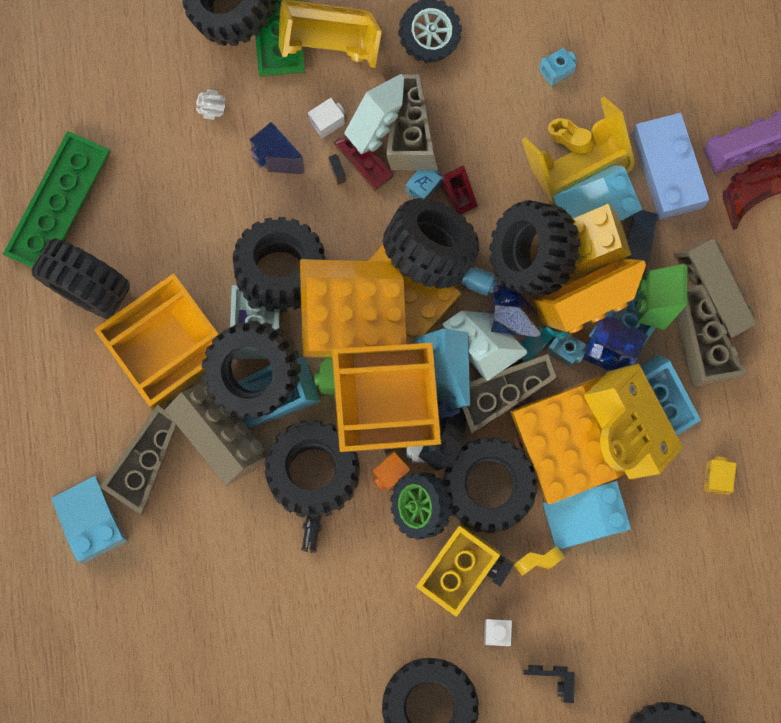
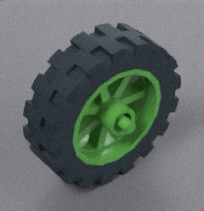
M418 472L406 474L405 477H401L398 480V485H395L392 490L394 494L390 498V502H392V507H390L391 514H394L395 518L393 520L395 525H398L400 532L406 533L408 538L418 540L436 537L437 534H441L444 531V527L448 526L450 522L448 519L452 515V509H450L452 499L448 495L449 489L442 484L444 481L440 477L436 478V475L433 473Z

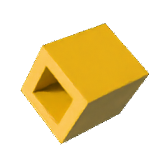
M716 456L708 461L706 464L704 491L726 495L732 493L734 490L736 463L729 462V458Z

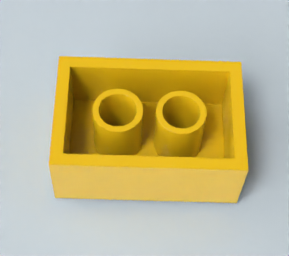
M610 204L573 218L575 221L573 225H576L579 231L577 237L580 239L581 247H578L580 257L579 260H576L575 266L577 267L575 272L569 276L570 280L631 255L619 214Z
M460 524L416 588L457 617L502 553L463 524Z

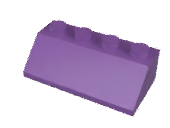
M781 111L773 114L770 119L764 120V118H760L744 129L742 126L737 127L726 136L716 135L710 138L703 151L714 175L780 150Z

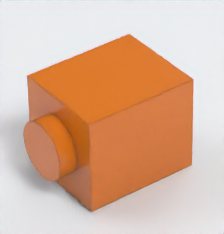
M393 452L372 471V474L375 476L372 481L380 490L385 488L389 492L398 484V480L401 477H405L406 474H410L411 470Z

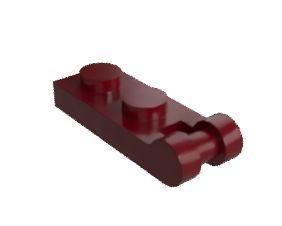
M346 135L342 139L338 138L333 142L336 148L348 159L374 191L393 177L392 172L374 151L369 150L361 154L355 146L350 149L348 145L352 142Z

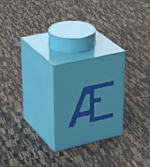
M417 170L406 183L405 192L414 199L422 198L424 200L431 198L441 186L442 177L438 170Z

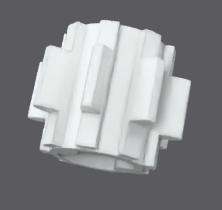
M207 89L206 93L201 92L198 95L196 111L199 114H203L205 119L214 120L215 116L221 117L225 109V98L222 95H218V91Z

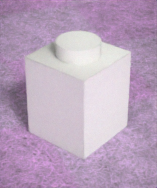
M332 98L308 112V118L311 125L321 139L345 124L344 115L346 113L339 102L335 104Z
M486 619L484 624V645L511 646L512 621Z

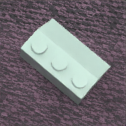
M402 74L367 91L344 134L361 154L369 150L375 151L382 144V138L390 131V124L398 117L397 112L402 106L404 77Z
M462 310L442 324L445 329L468 332L469 362L487 381L527 354L526 349L489 313Z

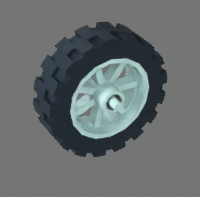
M419 0L417 3L412 4L403 14L399 23L398 35L401 38L400 43L402 47L406 48L405 52L409 56H414V59L417 61H425L424 63L439 62L448 57L457 48L461 40L460 33L462 32V25L459 24L460 18L458 14L456 15L453 12L454 8L451 5L447 6L443 0ZM422 15L426 26L416 22ZM428 15H434L437 18L434 22L430 23ZM439 20L442 21L445 28H438L437 23ZM414 27L423 30L422 33L416 36ZM436 33H446L445 40L442 41ZM431 37H433V39L439 44V46L430 47ZM426 38V46L421 44L418 39Z

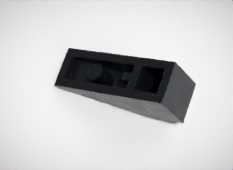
M645 210L633 214L627 236L631 255L622 258L644 260L646 267L642 278L646 273L658 214Z
M461 407L453 409H460L459 414L439 419L441 444L423 446L418 456L436 471L453 465L463 446L466 416Z

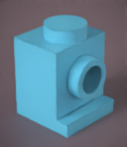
M563 47L547 58H542L538 69L552 87L575 72L577 59L573 52H566Z
M560 330L565 333V337L563 339L555 338L549 346L547 353L569 367L574 362L579 364L587 353L583 350L586 344L568 332ZM565 345H571L574 350L567 351Z

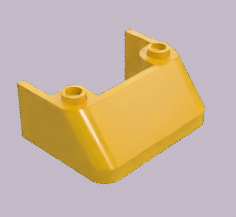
M292 0L281 1L279 48L283 57H287L288 53L295 54L302 49V46L344 51L351 56V60L356 62L367 60L370 67L375 68L382 31L372 13L354 8Z
M605 97L600 98L605 118L596 122L592 127L591 134L594 147L588 153L579 154L571 152L553 161L552 156L548 152L537 149L526 137L522 139L530 168L553 205L556 204L552 196L612 165L624 166L627 174L634 167L635 160L623 112Z

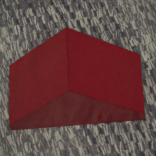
M464 166L442 175L441 188L451 207L456 209L458 214L461 215L478 207Z

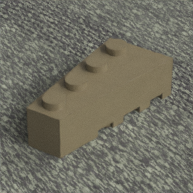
M420 74L403 75L402 106L397 112L398 117L390 124L386 154L391 170H438Z
M714 238L697 241L678 251L674 256L677 261L682 259L685 265H687L688 279H692L697 285H704L717 311L716 316L727 331V337L733 338L757 325L754 320L755 313L746 304L743 298L745 296L744 291L739 284H736L733 278V269L729 263L725 262L722 256L723 249Z
M703 284L687 287V306L676 317L693 387L738 380L748 374L745 366L742 367L737 357L738 353L735 347H732L726 335L727 331L724 325H721L716 316L717 311Z
M547 354L505 369L488 381L482 377L469 382L470 405L464 406L463 410L471 433L475 434L557 380L558 377L550 355Z
M157 405L100 486V488L140 515L144 513L177 428L176 423L164 409Z

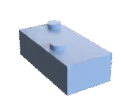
M677 113L636 124L631 135L656 213L658 214V219L662 220L703 209L708 203L709 197L682 114Z

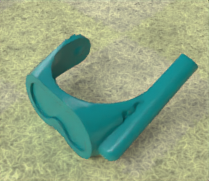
M548 326L534 330L520 343L526 349L527 354L521 357L519 361L525 363L533 360L553 337L563 339L565 333Z

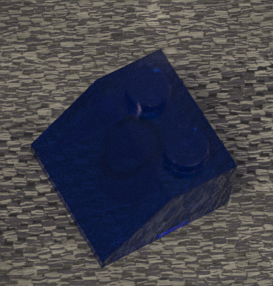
M272 122L249 139L252 147L250 151L254 155L252 159L260 168L264 166L268 172L302 174L305 172L302 155Z
M503 285L493 286L489 309L491 332L540 337L537 312L523 295L512 292Z
M606 316L599 321L583 360L607 371L634 365L648 335L638 328L620 323L614 317Z

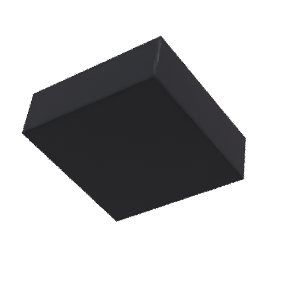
M338 155L329 156V165L337 185L345 183V172Z

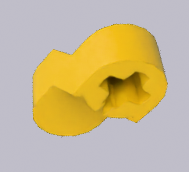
M563 118L554 119L549 123L548 132L553 142L563 144L570 151L579 154L588 153L594 147L592 134L589 130L579 128L572 121Z
M555 546L544 555L530 552L516 562L514 566L523 576L535 566L549 570L564 559L565 555L558 546Z

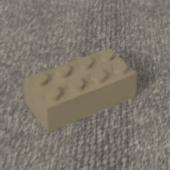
M208 382L182 391L165 411L227 486L252 473L269 453L264 449L263 444L251 433L249 427L238 418L235 412L230 415L224 412L225 406L221 405L218 407L213 402L216 398L213 393L211 395L207 394L205 389L209 385Z

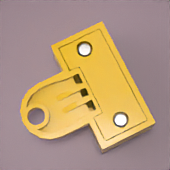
M639 363L608 371L584 395L602 428L600 445L605 461L616 471H625L629 479L660 474L683 449Z

